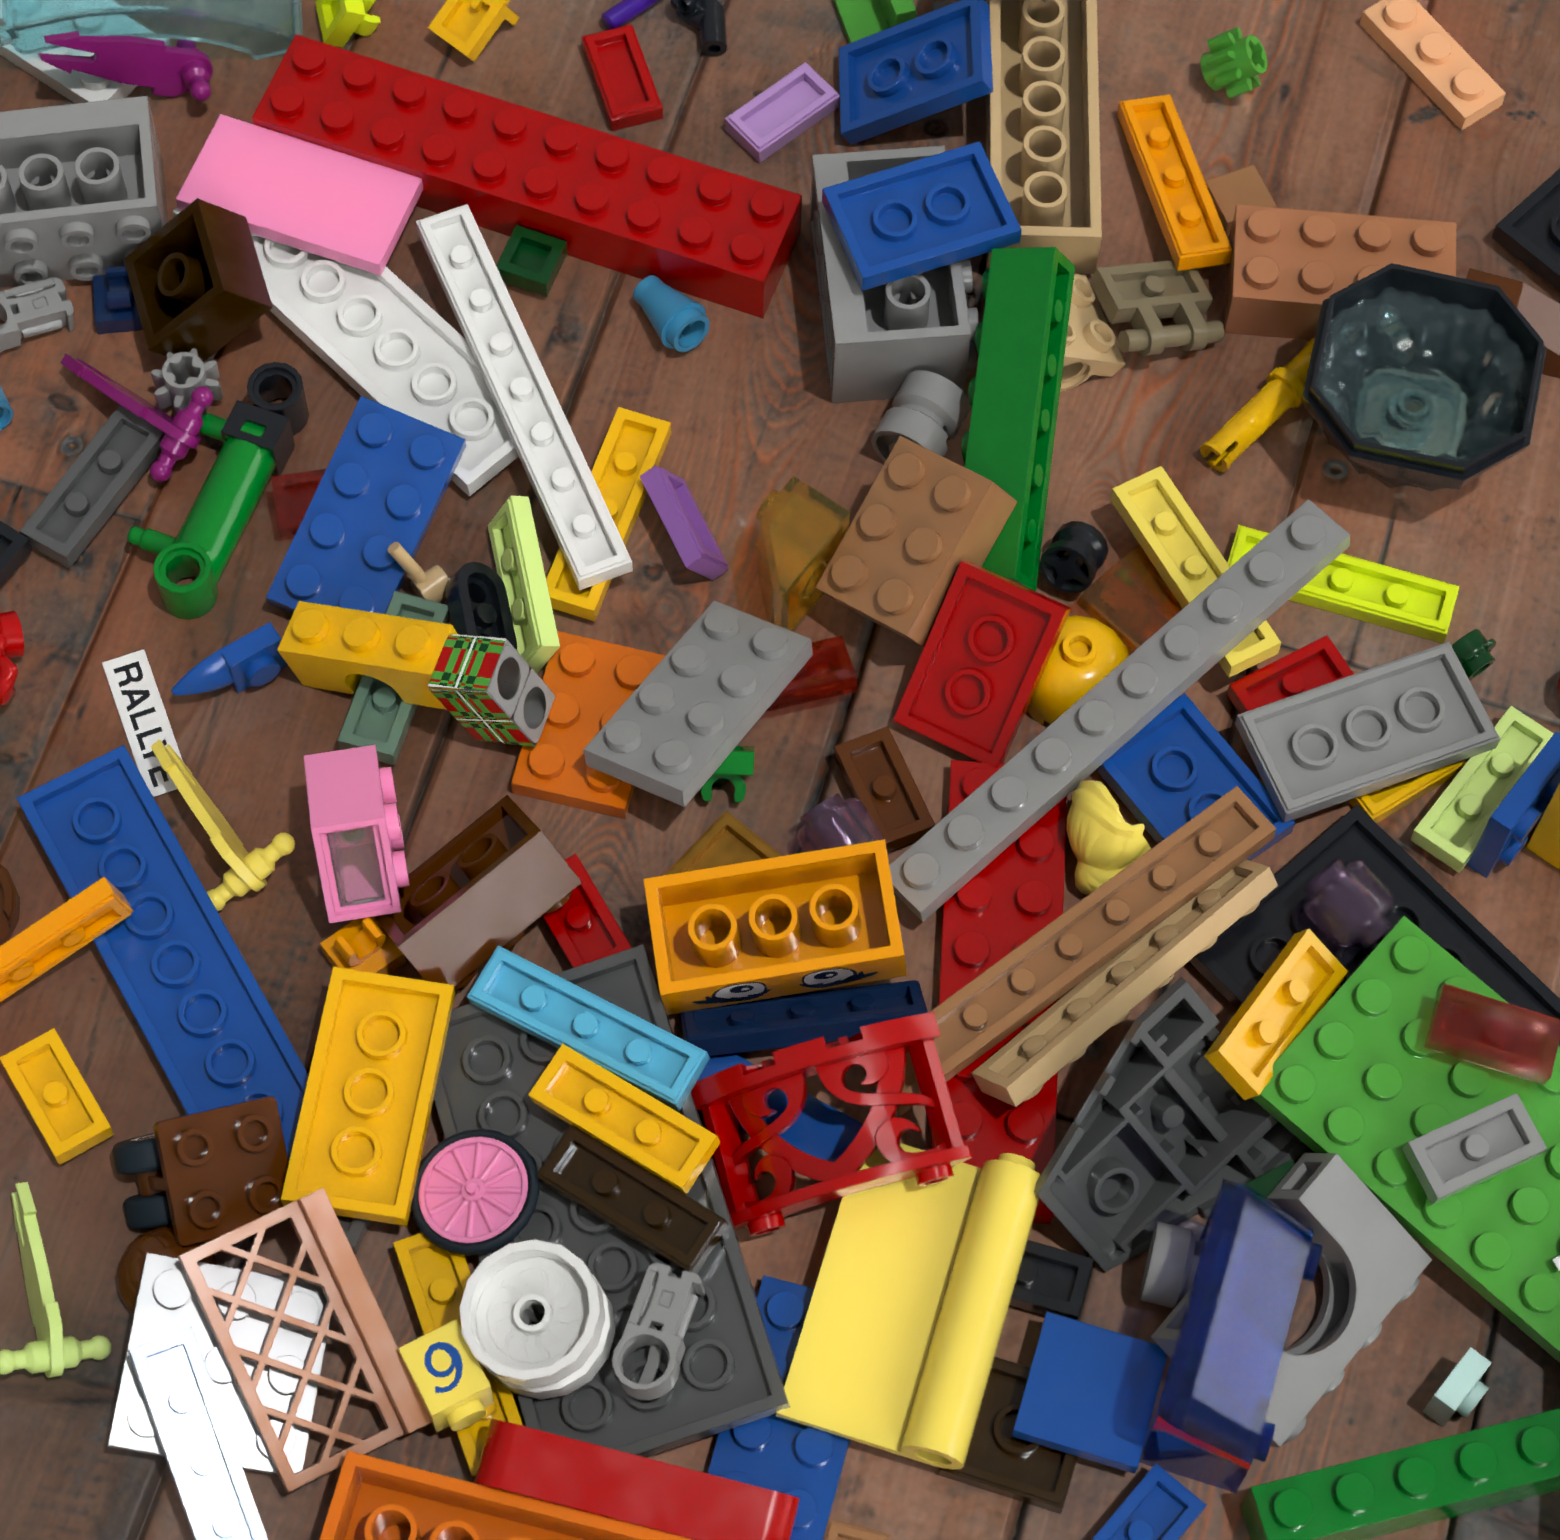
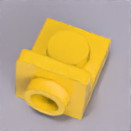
M447 0L428 26V29L475 62L504 19L515 26L520 17L507 7L510 0Z

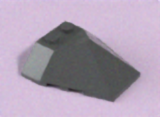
M1182 977L1133 1022L1035 1185L1034 1193L1105 1272L1148 1250L1157 1221L1177 1226L1199 1213L1207 1218L1222 1210L1221 1202L1235 1195L1229 1192L1218 1193L1223 1179L1243 1186L1291 1159L1294 1162L1309 1148L1252 1098L1244 1100L1204 1057L1205 1053L1220 1035V1032L1215 1028L1220 1021Z

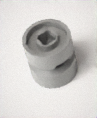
M915 370L909 373L892 402L893 408L886 411L872 436L871 443L873 449L883 461H886L899 436H902L944 457L948 451L946 441L955 438L971 409L969 398L955 383L937 373L926 370Z
M1157 1221L1144 1270L1140 1301L1175 1308L1190 1290L1222 1293L1233 1304L1242 1263L1244 1242L1209 1234L1202 1241H1197L1192 1229Z

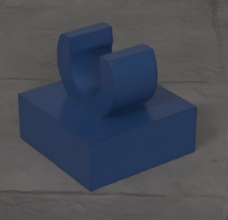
M126 267L105 268L106 275L93 276L94 315L98 334L143 330Z

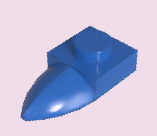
M271 622L202 660L176 683L171 692L173 695L200 694L219 690L232 684L236 692L239 693L250 686H262L273 680L281 669L288 666L277 651L282 639Z

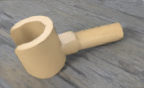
M394 542L388 547V553L410 578V587L417 596L438 603L446 599L445 588L449 578L439 565L436 564L424 572L399 542Z

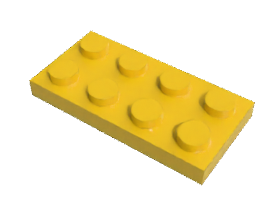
M333 966L281 1196L283 1206L324 1188L338 1216L407 1226L455 999L454 985Z

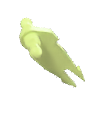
M28 1182L15 1183L16 1192H11L15 1231L18 1235L26 1292L37 1341L28 1342L22 1350H0V1374L7 1375L14 1370L26 1369L31 1374L44 1372L48 1378L63 1375L64 1369L77 1367L81 1360H103L107 1358L111 1353V1343L108 1338L102 1335H97L90 1340L83 1341L77 1340L74 1336L63 1337L59 1306L54 1298L49 1267L36 1218L37 1211Z

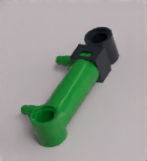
M272 362L255 369L250 375L246 386L250 404L237 400L228 419L210 413L202 414L201 417L204 424L200 429L201 434L222 441L224 444L177 536L173 537L150 528L143 529L137 526L131 527L128 532L127 540L130 544L139 546L146 552L158 555L154 562L153 571L160 597L166 610L177 618L187 620L200 618L209 613L215 606L219 594L217 583L271 476L280 478L295 448L293 436L301 432L307 424L309 412L302 377L294 367L286 363ZM278 398L286 399L281 403H269L270 401ZM185 577L196 578L195 581L187 585L176 584L177 581Z

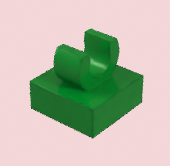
M736 746L701 787V795L704 801H711L712 785L721 778L728 779L734 784V801H743L746 793V782L742 775H753L755 746Z

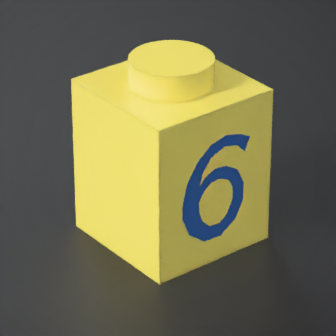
M457 1319L398 1348L402 1360L432 1420L431 1423L436 1433L449 1426L452 1431L467 1428L482 1419L487 1413L485 1408L494 1404L491 1386L478 1360L464 1339Z

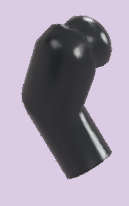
M671 0V5L676 10L677 15L684 22L700 31L701 51L703 54L717 57L727 51L725 11L718 0Z

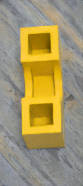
M298 601L277 649L302 685L306 687L354 694L361 676L366 675L392 687L404 703L444 710L447 709L429 689L465 690L428 687L446 639L451 634H458L451 624Z

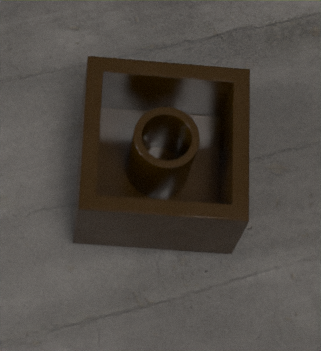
M195 199L124 258L149 351L167 356L166 354L169 352L172 354L190 352L194 348L197 349L198 356L204 362L273 308L246 217L201 199Z

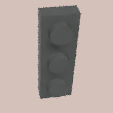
M119 405L19 532L29 538L34 549L71 568L160 454L159 444L165 433Z

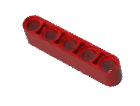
M491 1419L474 1483L693 1540H790L800 1498L497 1419Z

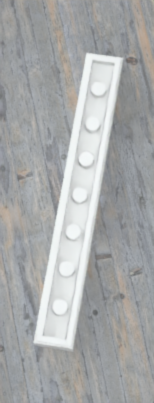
M468 204L416 221L417 233L579 591L632 572L633 566L630 555Z

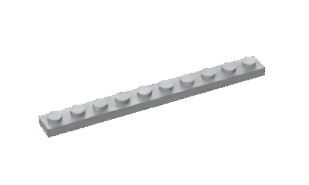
M1308 499L891 863L889 866L894 894L922 922L925 921L1076 788L1080 781L1085 780L1344 552L1350 546V534Z

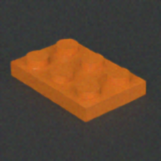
M557 631L560 647L549 659L542 679L556 697L536 746H522L511 781L512 793L626 819L635 786L587 766L583 749L666 655Z

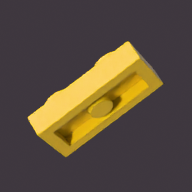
M55 1028L0 1057L2 1065L59 1166L115 1135Z

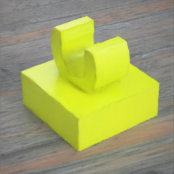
M316 0L315 5L323 42L343 48L354 32L362 36L372 35L381 20L379 16L366 13L376 0Z

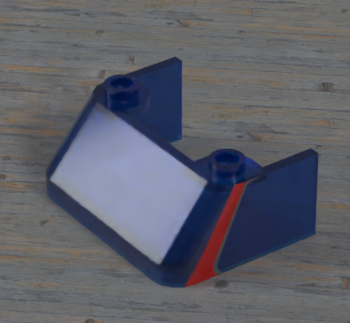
M1223 1179L1206 1219L1199 1240L1202 1241L1205 1238L1157 1413L1145 1439L1139 1463L1152 1467L1157 1463L1165 1471L1234 1493L1237 1492L1244 1480L1253 1459L1265 1462L1274 1435L1275 1424L1264 1420L1302 1279L1310 1282L1313 1281L1323 1245L1312 1242L1313 1228L1249 1186Z

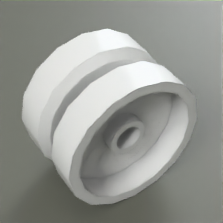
M536 1239L507 1244L484 1258L467 1280L459 1307L462 1335L475 1358L496 1380L512 1392L536 1399L569 1395L590 1382L607 1361L615 1335L612 1304L584 1261L562 1245Z

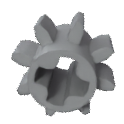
M192 348L190 352H179L176 354L169 352L166 354L167 360L162 370L156 369L151 372L154 386L157 388L154 395L159 409L171 406L177 414L179 409L187 408L191 400L192 391L199 386L208 387L213 393V400H222L223 398L220 382L217 381L220 378L217 362L212 360L203 363L198 356L197 349ZM209 407L205 408L203 414L208 413L207 410Z

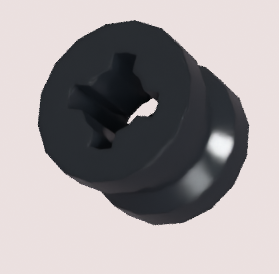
M1071 521L1063 524L1054 534L1052 543L1041 555L1039 566L1042 576L1048 584L1061 592L1077 594L1085 591L1092 584L1096 572L1107 559L1109 551L1107 541L1102 533L1090 524L1081 521Z

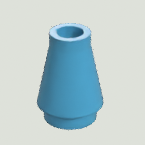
M655 275L644 278L636 286L633 298L643 309L665 347L675 348L679 352H687L697 347L704 340L709 331L710 322L706 317V310L701 304L663 283Z

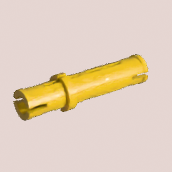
M1315 339L1309 340L1306 346L1287 365L1273 369L1267 375V384L1208 441L1200 446L1202 457H1207L1211 452L1215 453L1206 461L1213 469L1223 473L1226 472L1231 464L1289 408L1299 407L1303 403V392Z

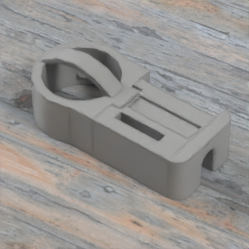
M52 277L0 291V319L5 322L0 326V352L21 346L20 338L31 337L60 329L64 326H67L69 332L74 330V308L71 301L67 300L66 288L60 278Z
M653 1263L648 1267L623 1336L613 1352L612 1365L619 1385L626 1394L638 1400L650 1401L663 1397L672 1390L677 1382L680 1363L686 1350L683 1340L699 1298L696 1294L705 1296L701 1277L696 1273L684 1270L681 1277L672 1273L671 1267L668 1265ZM650 1346L648 1358L639 1382L635 1383L627 1379L623 1374V1367L629 1354L637 1348ZM665 1350L668 1357L667 1369L661 1377L654 1381L661 1361L662 1351Z

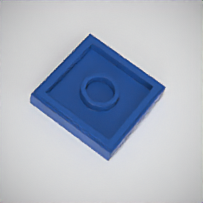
M1046 1312L1012 1437L1135 1474L1141 1458L1167 1354L1157 1344Z

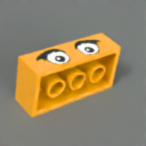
M885 839L643 879L659 992L667 1015L907 976Z

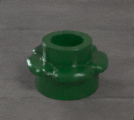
M1479 629L1469 632L1452 645L1469 680L1484 672L1495 661L1490 652L1495 647L1496 641L1494 638L1487 640Z

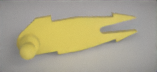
M159 739L150 747L164 771L168 773L184 800L210 836V841L231 867L223 874V882L215 889L207 891L218 912L226 906V902L232 897H243L250 890L259 892L267 885L266 877L275 871V862L281 857L291 854L295 849V840L289 833H279L275 835L272 842L265 848H254L248 853L243 847L244 844L194 778L189 768L169 744L165 747Z

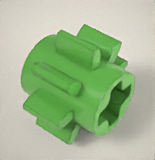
M1236 27L1207 40L1210 51L1203 53L1201 56V70L1206 83L1211 89L1218 91L1225 88L1228 98L1231 99L1250 92L1253 88L1261 85L1257 75L1266 72L1267 56L1262 43L1256 36L1249 35L1242 38L1240 27Z

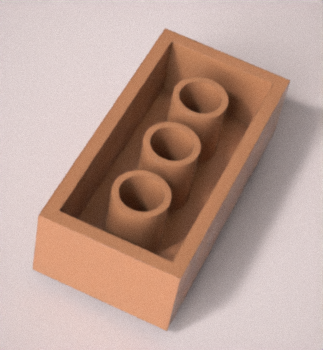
M1236 204L1228 238L1232 248L1230 263L1227 264L1224 333L1303 340L1315 339L1323 300L1391 263L1456 277V222ZM1385 306L1380 307L1377 311L1378 322L1381 328L1387 332L1392 347L1414 349V345L1410 341L1411 327L1399 323V319ZM1344 321L1340 326L1338 334L1340 341L1350 334L1352 329L1351 321Z

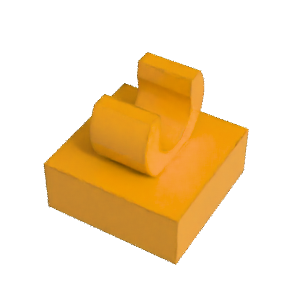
M375 916L354 919L320 943L322 953L334 967L388 975L406 962L404 954L396 946Z

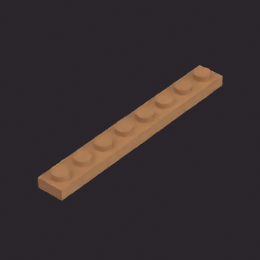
M1236 786L930 1011L935 1014L941 1035L935 1038L934 1042L946 1082L1273 840L1276 832L1274 825ZM908 1052L902 1093L921 1094L910 1053ZM860 1066V1073L866 1078V1070L863 1066ZM878 1085L872 1086L875 1091ZM898 1106L895 1115L900 1117L913 1106Z

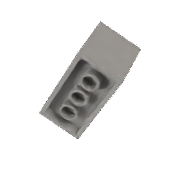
M148 96L0 112V288L22 286L52 277L60 278L62 281L72 279L90 281L93 280V276L106 275L105 268L125 266L124 258L169 222L163 158Z
M945 146L812 155L810 226L832 403L894 399L906 376L915 370L937 373L951 380L964 392L966 372L975 371L976 356L974 342L979 317L977 308H969L967 294H972L973 290L970 260L958 261L862 291L822 203V188L945 152Z

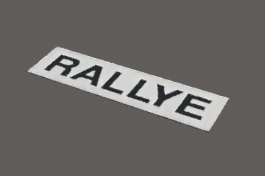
M143 649L102 662L137 768L153 797L177 790L174 782L168 773L164 771L150 747L160 739L165 747L169 744L182 760L145 650Z

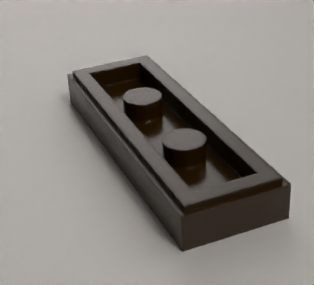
M572 1124L536 1175L544 1185L682 1271L685 1270L697 1274L729 1226L723 1217Z

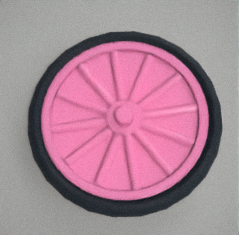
M486 1129L468 1130L446 1138L434 1146L420 1163L411 1205L416 1225L430 1242L450 1253L477 1255L503 1247L516 1238L527 1226L536 1209L539 1197V1178L536 1176L538 1172L533 1158L518 1141L498 1131Z

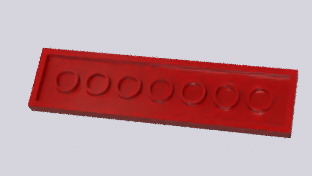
M951 760L947 815L1005 764L1000 763L998 768H995L985 762ZM1067 796L943 904L938 1005L1063 914ZM1059 999L946 1082L963 1144L969 1145L972 1158L963 1161V1163L982 1168L987 1160L998 1159L1002 1153H1012L1035 1163L1034 1170L1041 1175L1055 1153L1058 1072L1043 1084L1042 1089L1037 1095L1023 1101L1017 1107L983 1093L972 1072ZM931 1131V1149H932V1148H935L936 1146H935L934 1138H933L932 1131ZM1039 1199L1033 1223L1051 1224L1053 1213Z

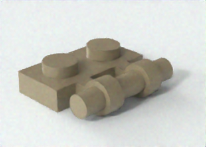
M1173 260L1098 267L1090 280V284L1110 323L1130 322L1133 327L1131 330H1122L1118 335V345L1124 353L1138 351L1142 356L1161 354L1164 348L1181 347L1184 351L1201 350L1206 347L1207 343H1216L1223 340L1224 327L1221 321H1205L1201 315L1206 314L1213 298L1197 268L1177 271ZM1173 318L1176 325L1162 326L1159 319Z

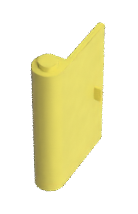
M900 1143L905 1152L916 1153L924 1151ZM877 1148L860 1170L890 1163V1161ZM1002 1153L998 1159L987 1160L982 1168L963 1162L952 1166L954 1177L939 1183L918 1187L914 1177L843 1196L784 1386L790 1408L777 1411L776 1416L945 1469L964 1468L1039 1201V1197L1034 1193V1189L1041 1175L1034 1170L1035 1163L1017 1154Z

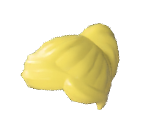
M1080 781L1076 790L1072 792V803L1067 815L1066 831L1071 849L1078 860L1074 873L1075 886L1085 895L1091 894L1151 849L1143 836L1145 826L1143 824L1131 825L1124 820L1117 802L1101 781Z

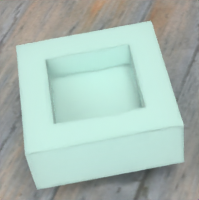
M1470 1347L1423 1412L1442 1427L1445 1426L1455 1411L1467 1418L1489 1389L1479 1379L1491 1365V1362Z

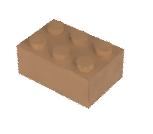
M899 436L815 588L842 606L924 648L960 562L968 560L982 567L1018 501L993 481Z

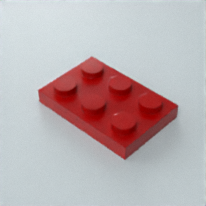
M968 560L961 561L893 721L979 762H985L998 768L1000 763L1005 762L1071 608Z

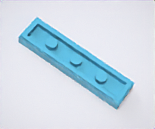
M497 946L467 995L470 1003L558 1049L562 1044L568 1046L646 1094L678 1111L681 1110L710 1060L707 1051L500 946Z

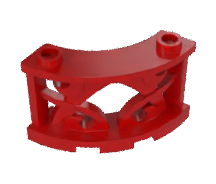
M934 1012L861 1026L860 1032L852 1037H840L838 1041L828 1044L825 1043L824 1036L774 1051L772 1052L774 1059L762 1061L761 1064L746 1066L740 1063L696 1082L691 1091L697 1110H702L706 1129L717 1135L721 1142L713 1155L735 1229L747 1227L750 1236L763 1235L786 1227L784 1217L846 1195L914 1177L918 1187L939 1183L954 1177L952 1166L972 1158L969 1145H964L934 1042L935 1038L941 1036ZM908 1052L910 1053L921 1094L902 1093ZM854 1066H863L866 1070V1078L860 1084L864 1086L878 1085L876 1093H860L849 1090L844 1081L846 1072ZM817 1074L826 1089L840 1100L856 1106L871 1107L858 1134L835 1162L807 1154L780 1136L797 1121L804 1108L807 1097L806 1078ZM782 1090L788 1098L787 1107L775 1121L768 1125L763 1118H770L778 1112L770 1109L768 1097L771 1092ZM898 1106H925L935 1148L916 1153L905 1152L902 1149L900 1138L905 1132L922 1131L912 1121L894 1117ZM739 1122L750 1136L745 1142L743 1141ZM762 1148L769 1155L764 1156L758 1162L753 1178L748 1158ZM877 1148L890 1161V1163L860 1170ZM795 1172L821 1181L794 1190ZM771 1173L776 1180L775 1188L768 1197L759 1200L754 1179L760 1181L765 1174Z

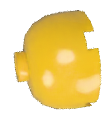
M1079 615L1068 616L1027 709L1032 719L1044 725V720L1052 724L1129 656L1125 643L1113 629L1094 618Z

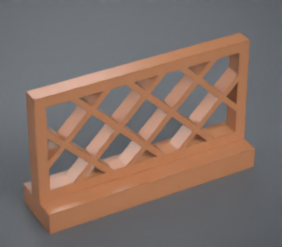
M324 1188L178 1256L286 1492H290L342 1466L347 1450L364 1455L432 1422ZM288 1218L300 1241L292 1267L257 1255L266 1229ZM255 1234L249 1252L231 1246ZM219 1251L246 1260L233 1295L208 1287L197 1262ZM305 1254L315 1275L300 1270ZM254 1263L288 1275L276 1311L241 1299ZM297 1278L320 1286L327 1299L319 1325L284 1314ZM214 1298L230 1303L224 1320ZM238 1306L273 1318L260 1354L240 1348L234 1344L229 1329ZM332 1312L342 1334L327 1329ZM281 1321L315 1333L303 1369L268 1357ZM324 1337L347 1344L352 1353L354 1361L346 1384L311 1372ZM241 1357L257 1362L251 1378ZM265 1365L300 1377L287 1413L263 1405L256 1389ZM359 1371L369 1392L354 1387ZM308 1380L342 1391L330 1428L296 1417ZM351 1395L375 1403L386 1428L363 1440L339 1432ZM268 1415L284 1420L278 1437ZM292 1424L327 1435L318 1462L294 1473L283 1450ZM335 1439L353 1444L330 1456Z

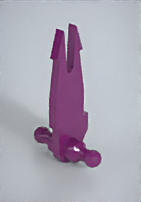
M79 31L44 36L45 43L94 53L93 56L39 54L41 61L70 74L73 69L119 83L152 87L153 95L176 97L190 91L191 96L199 102L209 99L211 95V87L208 83L213 73L212 64L204 52L196 49V43L190 37L178 39L176 47L166 46L163 40L135 36H80Z
M65 353L60 362L62 365L138 417L143 418L165 433L159 444L161 454L157 461H154L151 465L150 476L157 482L167 481L171 477L172 467L176 460L184 459L190 447L196 449L202 438L198 435L204 424L201 416L205 408L209 407L213 401L212 391L205 386L196 387L192 391L191 400L187 408L179 409L176 416L172 418L145 399L109 378L106 374L77 358L76 360Z

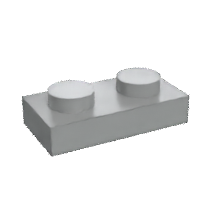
M1515 1093L1409 1141L1402 1150L1430 1203L1433 1205L1540 1156L1547 1150V1147L1521 1099Z

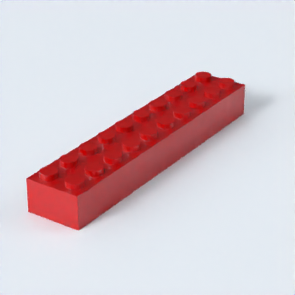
M295 34L252 116L254 125L422 178L423 191L416 203L417 207L442 213L468 204L479 227L511 236L515 226L519 225L567 241L568 256L639 279L655 275L663 283L677 291L763 318L801 233L802 195L297 34Z

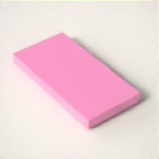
M220 114L176 197L178 210L182 211L195 199H201L245 216L251 234L381 276L423 191L422 178Z

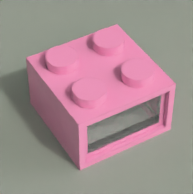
M376 744L304 755L311 832L329 923L401 912L398 888L410 886L405 852L401 850L405 849L400 815L395 803L397 799L392 768L379 767Z

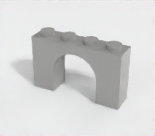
M1304 1153L1267 1197L1273 1205L1313 1228L1310 1234L1309 1230L1287 1220L1312 1248L1320 1264L1323 1276V1299L1320 1312L1313 1326L1302 1339L1292 1346L1278 1350L1268 1344L1222 1293L1190 1290L1151 1336L1250 1443L1281 1447L1300 1434L1307 1422L1305 1416L1322 1396L1332 1392L1341 1383L1345 1375L1343 1369L1360 1349L1370 1345L1379 1336L1382 1330L1381 1322L1397 1303L1407 1299L1416 1290L1420 1282L1418 1276L1432 1260L1337 1153Z

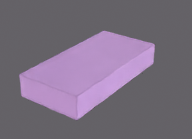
M805 62L725 118L724 130L758 163H761L839 108L840 95Z

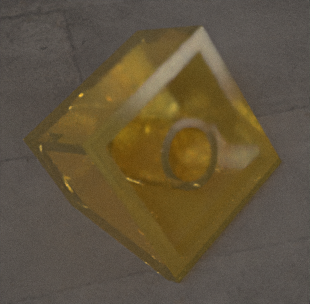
M795 476L789 480L780 492L773 490L766 496L756 516L759 520V536L756 541V547L759 548L758 575L767 622L793 632L824 596V593L815 587L850 525V511Z

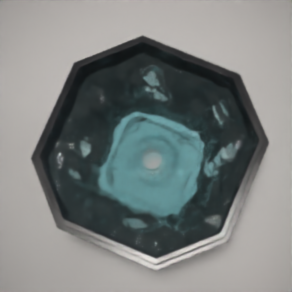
M1391 263L1323 300L1303 392V404L1310 415L1319 423L1327 437L1328 444L1338 449L1359 474H1368L1389 488L1407 485L1428 491L1445 488L1460 489L1480 474L1520 453L1530 445L1547 349L1542 338L1500 286Z

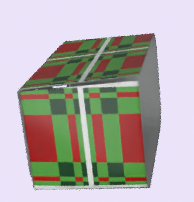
M451 634L444 643L428 687L468 689L429 690L475 740L535 747L539 741L556 697L506 638Z

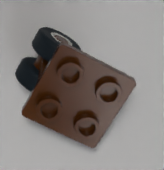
M261 1097L158 1121L154 1124L153 1134L127 1139L113 1146L117 1172L122 1175L137 1174L140 1194L128 1197L123 1203L127 1225L130 1229H149L172 1224L176 1243L187 1246L218 1238L283 1207L281 1196L289 1162L277 1101L274 1097Z

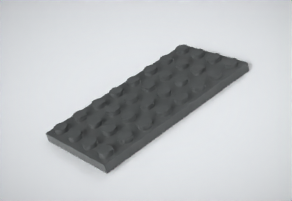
M644 944L555 974L673 1034L666 1009L660 997L659 986ZM471 1003L452 1009L434 1094V1101L445 1139L468 1130L486 1129L501 1132L514 1138L526 1148L533 1158L539 1173L571 1126L533 1103L528 1096L559 1049ZM690 1092L680 1111L672 1109L702 1126ZM712 1157L687 1193V1196L726 1219L729 1226L697 1273L701 1277L705 1296L696 1294L699 1298L683 1340L686 1350L680 1363L678 1380L667 1394L650 1401L638 1400L626 1394L622 1389L612 1365L613 1352L623 1336L648 1267L653 1263L668 1265L671 1267L672 1273L681 1277L683 1271L539 1181V1197L530 1221L518 1236L507 1244L534 1239L562 1245L583 1260L590 1272L600 1283L612 1304L615 1335L607 1361L590 1382L569 1395L547 1399H536L517 1394L526 1427L647 1458L776 1414L779 1410L790 1408ZM498 1248L485 1254H478L480 1263L483 1261L484 1258H486L487 1256L491 1255L492 1253L496 1252L501 1248ZM650 1346L637 1348L629 1354L623 1367V1374L627 1379L635 1383L639 1382L648 1358ZM665 1350L662 1351L661 1361L654 1381L661 1377L667 1369L668 1357Z

